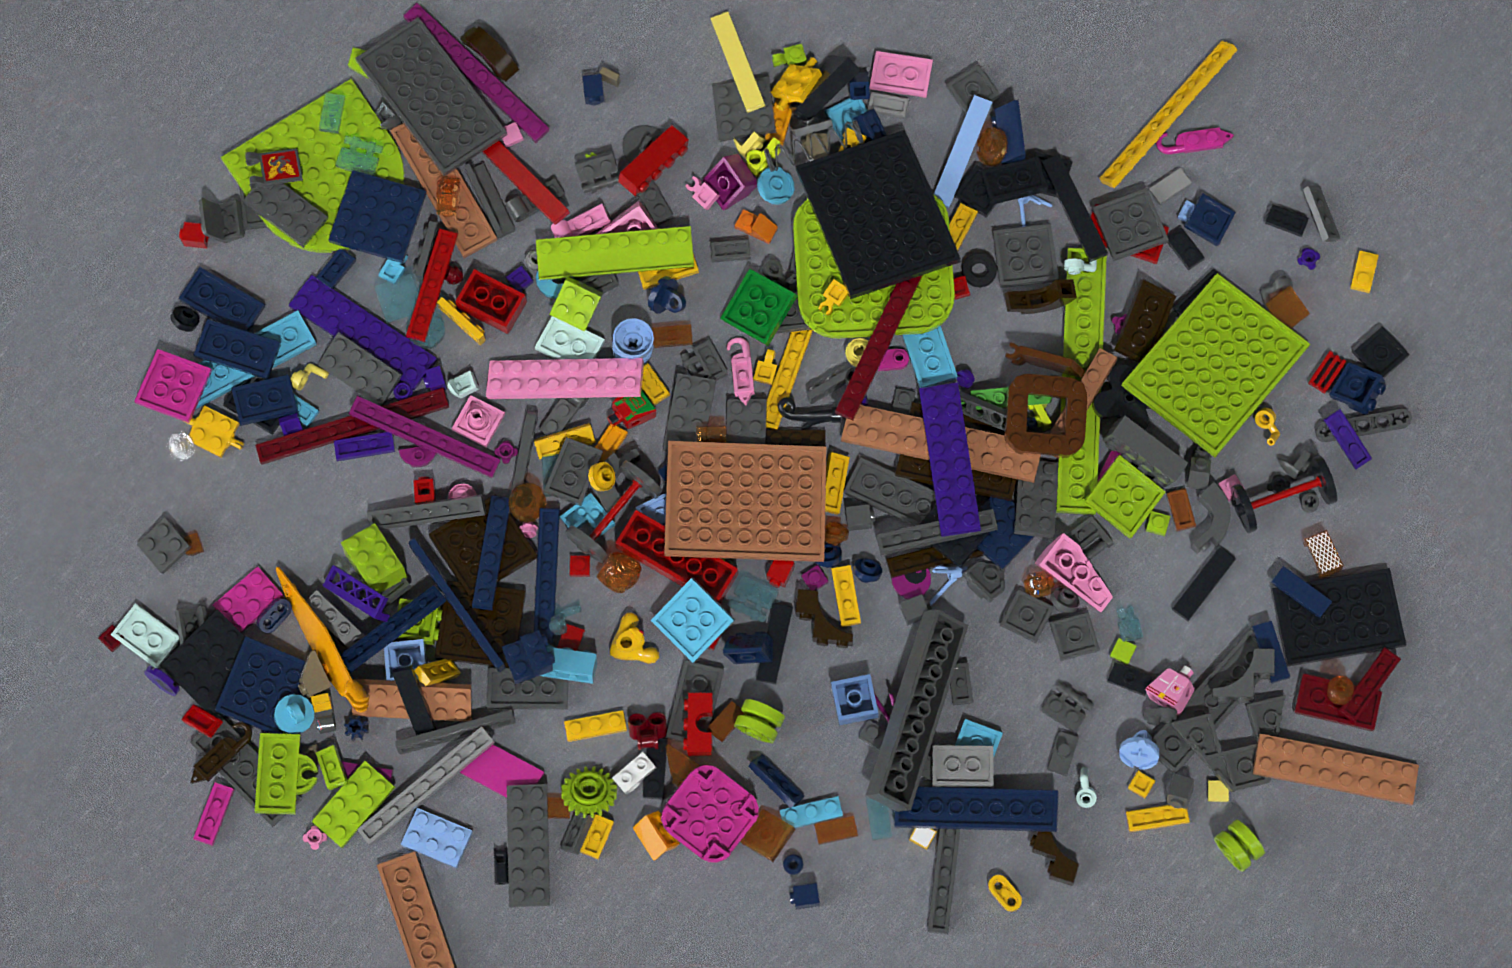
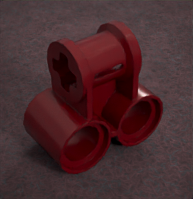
M655 712L646 719L643 714L635 713L628 718L629 735L632 739L637 740L638 750H642V748L658 749V739L664 738L667 734L666 716L663 713Z

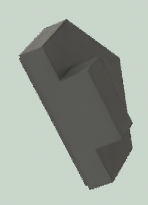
M977 561L962 574L969 582L968 587L980 599L985 598L989 603L1005 590V568L1000 569L998 565Z

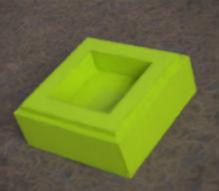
M1118 638L1110 657L1128 665L1137 646Z

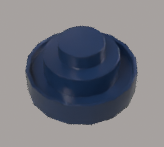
M825 543L824 562L815 563L826 568L839 564L842 560L841 548L832 543Z
M860 558L854 563L853 573L862 582H875L882 575V567L872 559Z

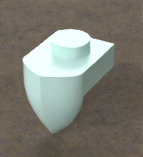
M468 371L454 379H449L447 385L449 391L458 398H463L479 390L472 371Z

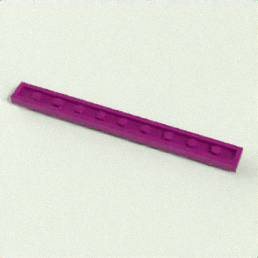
M418 3L403 15L408 23L419 17L459 71L513 122H516L517 126L535 143L550 131L546 124Z

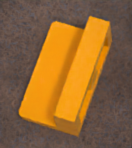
M659 810L644 816L633 827L653 860H657L665 852L676 848L680 844L677 839L664 829Z

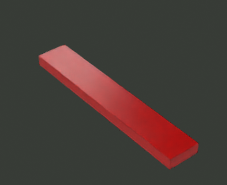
M500 141L482 151L554 225L570 214L569 210Z
M439 228L407 330V338L422 342L426 341L457 242L458 233Z

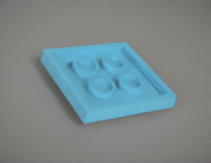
M691 578L651 621L694 663L735 619L694 578Z

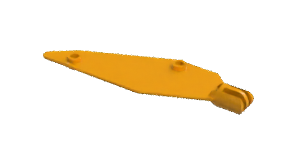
M276 567V573L285 597L290 602L292 611L312 651L315 650L327 678L339 694L345 696L356 711L360 713L365 712L369 706V695L359 682L351 678L327 628L298 592L296 585L291 583L280 567Z

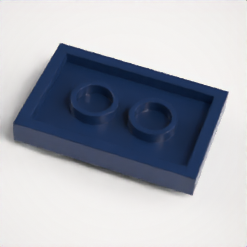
M289 375L231 388L240 426L298 413Z

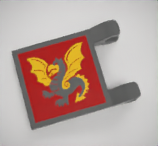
M297 149L260 154L247 152L245 154L247 166H253L259 162L261 165L262 177L251 176L249 178L252 190H257L266 185L303 181Z

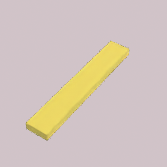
M729 12L710 18L747 113L765 107Z

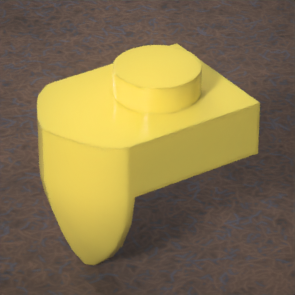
M753 132L744 144L735 138L733 139L737 150L745 159L751 150L760 151L763 143L766 141L762 135Z

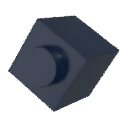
M859 72L849 81L850 99H870L868 72Z
M602 75L582 76L586 104L595 106L605 102Z
M817 883L793 886V892H789L791 905L795 904L796 910L820 906Z

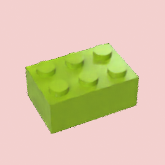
M375 523L340 542L344 554L363 583L381 593L399 583L401 579L407 578L403 565Z

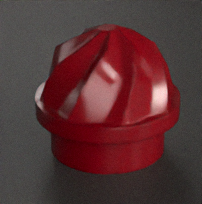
M449 266L445 281L450 285H456L463 280V272L457 266Z

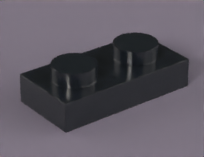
M1182 227L1168 236V245L1188 271L1204 260L1205 257Z

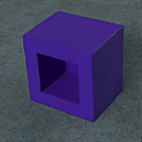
M440 366L425 370L426 377H423L426 389L430 388L431 391L440 388L447 389Z

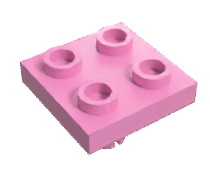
M470 395L455 421L452 431L487 448L503 420L505 412Z

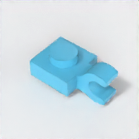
M405 256L403 263L387 259L378 274L379 277L396 286L406 270L402 265L409 256Z

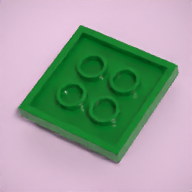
M749 269L720 319L769 346L798 295Z

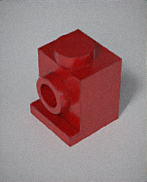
M424 476L419 477L418 480H413L415 504L436 501L433 478L430 479V477ZM423 491H429V494L422 495Z

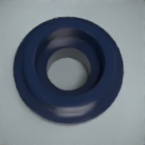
M788 855L783 861L784 870L791 875L800 873L803 869V860L798 855ZM791 862H796L797 867L791 868L789 864Z

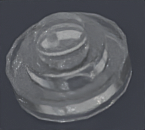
M179 431L169 436L167 450L171 457L183 461L193 455L195 444L190 435Z

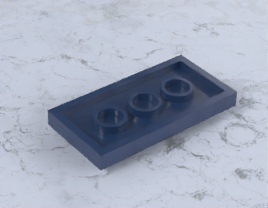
M201 267L198 268L178 298L184 304L215 322L247 332L250 331L265 308V305Z
M207 319L194 356L268 379L281 343Z

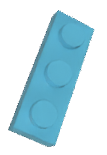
M838 796L780 810L784 831L843 817Z

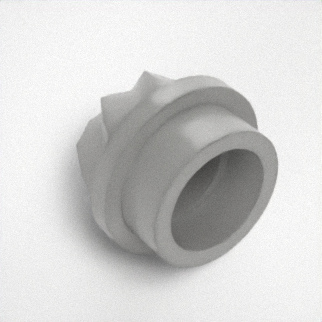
M537 250L528 252L525 257L527 266L534 270L538 269Z

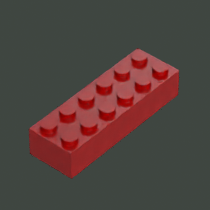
M635 510L615 542L618 550L682 587L691 578H694L719 604H721L739 574L738 568L720 558L664 556L665 526L638 510Z

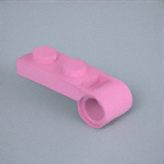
M600 204L569 221L561 220L556 225L552 224L551 230L555 238L584 236L611 223L605 206Z

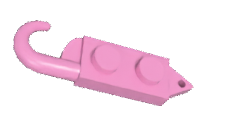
M736 337L728 342L727 350L729 351L735 343L742 345L743 353L735 355L731 362L735 397L738 396L747 405L751 396L755 394L750 345L746 339Z

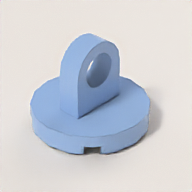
M1141 730L1132 738L1124 740L1119 749V757L1123 763L1131 768L1136 766L1142 770L1155 766L1160 756L1158 746L1152 742V736L1146 730Z

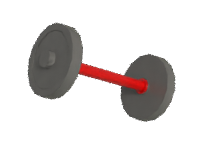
M624 461L619 469L632 482V485L588 536L572 525L565 531L566 535L577 545L580 551L600 563H603L608 558V555L595 540L638 488L655 499L662 493L658 484L645 471L628 461Z

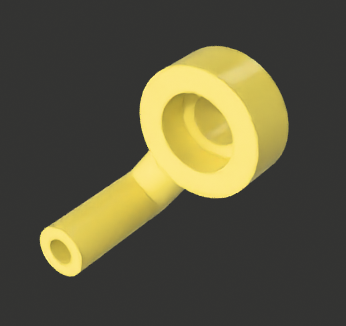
M309 363L303 371L294 372L290 381L292 387L300 391L306 385L311 372L324 379L328 377L329 372Z

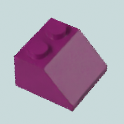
M739 154L724 156L702 180L708 183L720 195L716 201L722 210H726L746 198L757 187V180Z

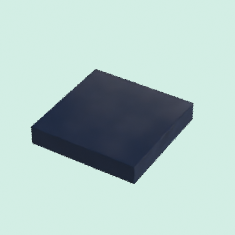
M1202 193L1184 228L1218 246L1236 212Z

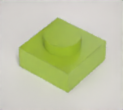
M1151 511L1146 532L1165 536L1170 516Z

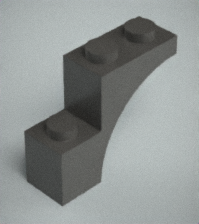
M1254 649L1253 659L1246 673L1239 680L1228 686L1213 688V699L1217 700L1218 703H1229V700H1238V703H1250V700H1254V676H1258V679L1263 680L1270 679V676H1275V650Z

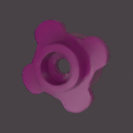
M1127 314L1121 317L1115 316L1112 319V323L1115 325V333L1120 335L1123 327L1121 323H1124Z
M504 441L495 449L494 453L502 459L504 464H508L513 456L518 455V450L513 448L509 441Z

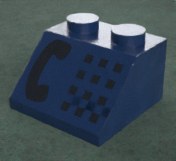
M758 631L751 635L736 633L735 636L728 637L723 648V654L733 664L773 662V639L763 631Z

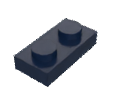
M339 249L317 275L316 279L330 289H334L356 262V259L343 249Z

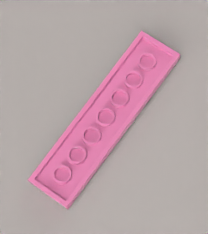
M643 358L490 361L486 397L487 399L641 397L644 361Z

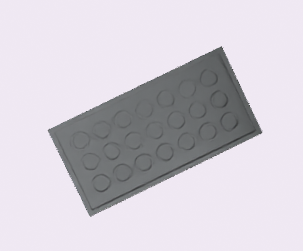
M419 17L355 58L358 65L444 177L507 136V131Z

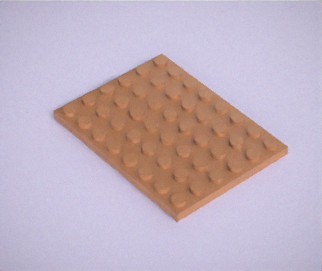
M668 441L664 556L824 562L827 447Z

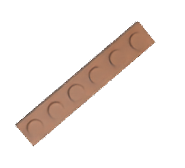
M1101 348L1080 381L1084 384L1087 391V411L1117 361L1116 356ZM1066 406L1050 434L1064 435Z

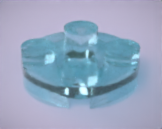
M434 312L426 341L408 339L423 349H433L444 338V321L437 312ZM412 315L409 317L407 321L406 332L408 330Z

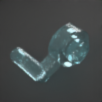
M580 605L561 610L558 615L552 616L549 622L552 633L556 635L566 633L565 617L580 613L582 611Z

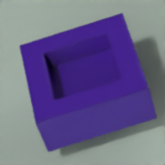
M522 266L506 277L510 285L519 292H522L534 283Z
M297 413L279 418L284 436L303 430Z

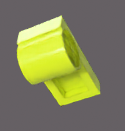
M775 137L766 146L771 159H776V146L780 145V141ZM778 146V149H777V156H778V155L780 154V152H781V149H780L779 146ZM759 150L748 152L746 156L747 167L753 175L758 177L760 173L769 167L764 150L762 152ZM755 158L760 160L758 164H752L750 161Z
M1048 404L1028 405V409L1033 410L1035 414L1034 418L1037 421V426L1042 427L1043 431L1050 429L1051 421L1045 411Z

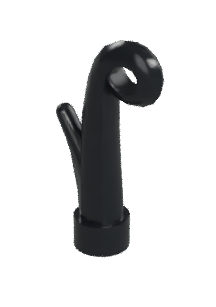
M786 397L778 403V411L784 418L807 422L801 427L802 430L824 422L841 423V416L835 413L837 407L794 412L796 406L793 399ZM785 404L791 405L788 411L784 409Z

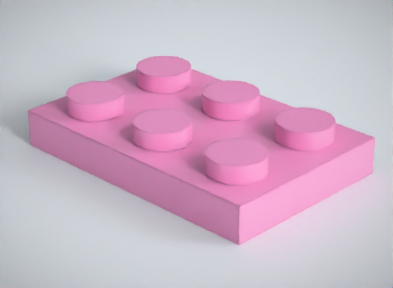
M876 51L870 89L927 98L933 60Z

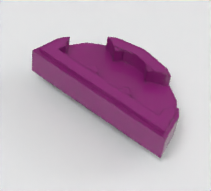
M422 447L398 450L401 459L412 467L426 466L430 464L436 453Z

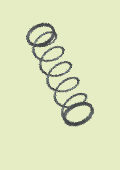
M857 120L852 121L853 125L849 122H846L845 124V145L843 144L842 140L840 139V137L834 129H832L831 127L828 129V151L824 147L819 137L816 134L812 133L810 137L811 157L808 155L807 151L805 150L801 142L797 139H794V163L791 161L784 148L778 144L776 146L775 168L769 150L767 148L764 149L765 157L770 171L774 172L778 170V146L783 150L792 165H795V141H797L801 145L808 158L812 160L813 135L818 139L825 152L829 154L830 129L835 133V135L837 136V138L839 139V141L845 149L847 148V124H849L855 131L858 142L860 144L863 143V137Z

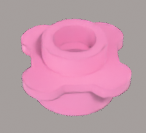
M312 826L307 834L303 835V841L308 842L313 850H317L319 845L327 840V835L322 833L317 826Z

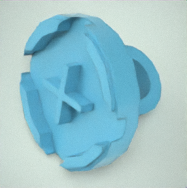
M292 694L285 696L275 707V723L281 731L288 734L303 733L311 726L314 720L313 706L307 698L301 695Z

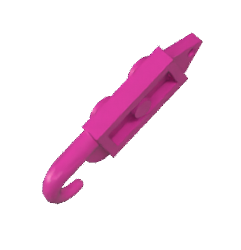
M1220 127L1183 132L1178 135L1176 146L1165 147L1162 145V139L1168 136V133H1163L1156 142V146L1164 154L1223 148V145L1232 139L1234 134L1220 130Z

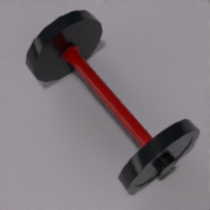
M1319 455L1311 459L1314 480L1250 502L1241 484L1232 486L1231 494L1235 511L1246 532L1251 533L1257 530L1253 509L1318 487L1326 504L1336 503L1337 491L1335 483L1323 457Z

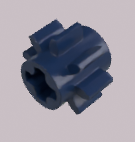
M360 716L357 719L349 717L350 722L344 724L345 728L348 729L345 735H352V741H355L356 738L363 740L362 736L364 733L369 734V731L364 728L368 725L367 721L361 723ZM359 725L360 730L354 732L352 728H356Z

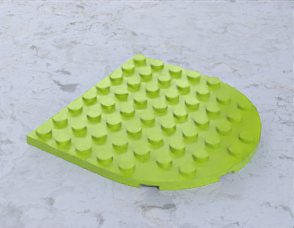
M349 79L221 157L222 162L245 196H247L252 190L249 178L251 176L262 177L260 162L253 166H247L245 158L247 152L260 154L297 149L303 181L283 184L325 214L328 220L303 248L260 215L259 217L274 235L294 247L310 252L332 253V251H338L339 249H350L329 243V237L352 170L404 185V169L399 150L388 131L380 127L381 121L352 79Z

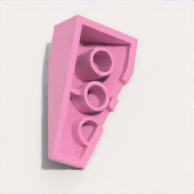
M639 200L596 234L658 228L651 215Z
M1064 533L1049 544L1035 562L1038 567L1066 588L1072 590L1100 613H1102L1113 598L1090 561L1082 552L1081 547Z

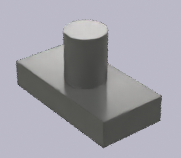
M1059 732L1048 771L1067 777L1079 737Z

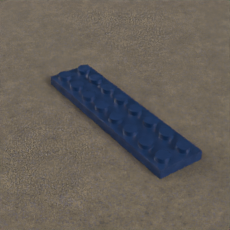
M918 787L911 810L895 811L894 826L895 828L1057 832L1058 790Z

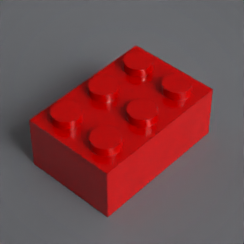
M474 269L455 303L457 309L509 334L525 307L527 299L525 294Z

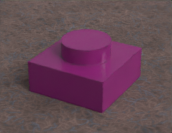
M818 565L801 575L809 590L816 591L828 584L827 578Z

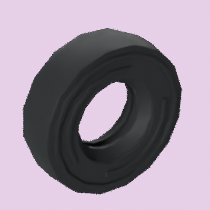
M973 253L963 263V276L966 277L967 283L973 287H986L996 277V262L986 253ZM975 264H984L987 267V273L981 277L974 275L972 268Z

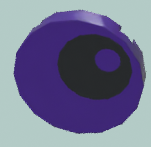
M148 666L144 671L151 682L169 695L176 696L180 691L178 685L176 687L173 685V679L160 669L155 668L153 670V666Z

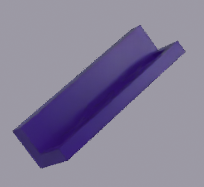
M332 565L323 587L374 619L387 622L390 615L384 612L383 609L389 598L338 566ZM338 572L340 575V581L334 582L333 579L336 573ZM352 581L353 589L349 590L346 583ZM365 589L366 598L360 597L359 591ZM378 597L380 601L376 607L373 605L372 599Z

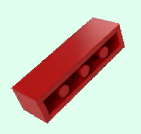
M671 125L620 172L618 182L634 196L639 192L643 193L649 187V183L652 180L656 181L662 175V171L665 168L669 169L678 156L682 157L687 152L689 139Z

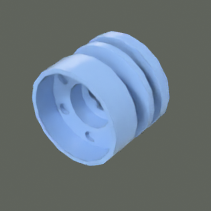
M636 318L620 322L613 333L612 349L615 358H643L644 364L651 358L654 336L650 326L643 320ZM629 344H631V345H635V344H636V348H634L633 346H632V347H629Z

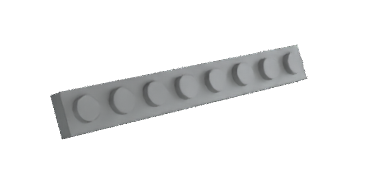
M481 726L360 826L357 831L370 846L373 845L495 742Z

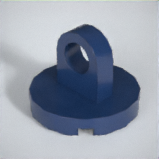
M670 276L661 278L658 281L659 285L657 287L654 286L648 298L650 310L656 314H660L666 309L673 313L684 310L686 299L683 294L677 291V281ZM674 298L678 300V307L674 304Z

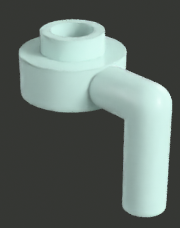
M1067 259L1064 264V270L1068 271L1071 275H1078L1082 271L1095 272L1097 269V260L1087 264L1080 259Z
M1087 767L1081 769V788H1079L1076 794L1077 803L1084 808L1092 807L1097 798L1096 791L1089 786V769ZM1088 796L1090 800L1084 801L1083 797Z

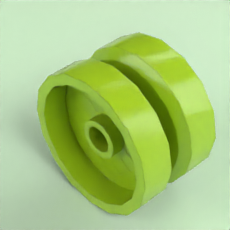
M745 699L741 708L745 715H738L734 727L752 738L773 744L778 735L775 728L782 726L785 716L764 703Z
M1236 819L1228 826L1229 833L1221 831L1214 837V840L1224 856L1239 871L1244 872L1251 866L1250 858L1257 861L1265 854V850L1250 829L1240 820Z

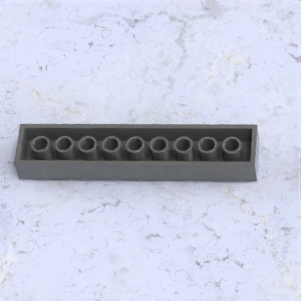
M938 609L924 611L865 795L897 812L908 811L912 808L968 629L967 624Z

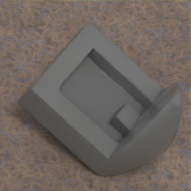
M382 101L375 112L381 121L380 127L390 130L401 124L400 118L387 101Z
M1304 450L1294 466L1280 459L1278 462L1289 476L1296 479L1301 471L1305 472L1310 466L1311 462L1309 459L1311 454Z

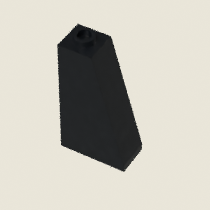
M830 56L820 68L822 76L804 102L795 101L789 106L793 111L792 115L800 121L813 118L861 69L849 57Z

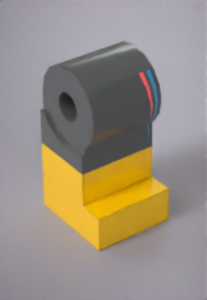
M329 693L311 696L319 733L336 731L335 716Z

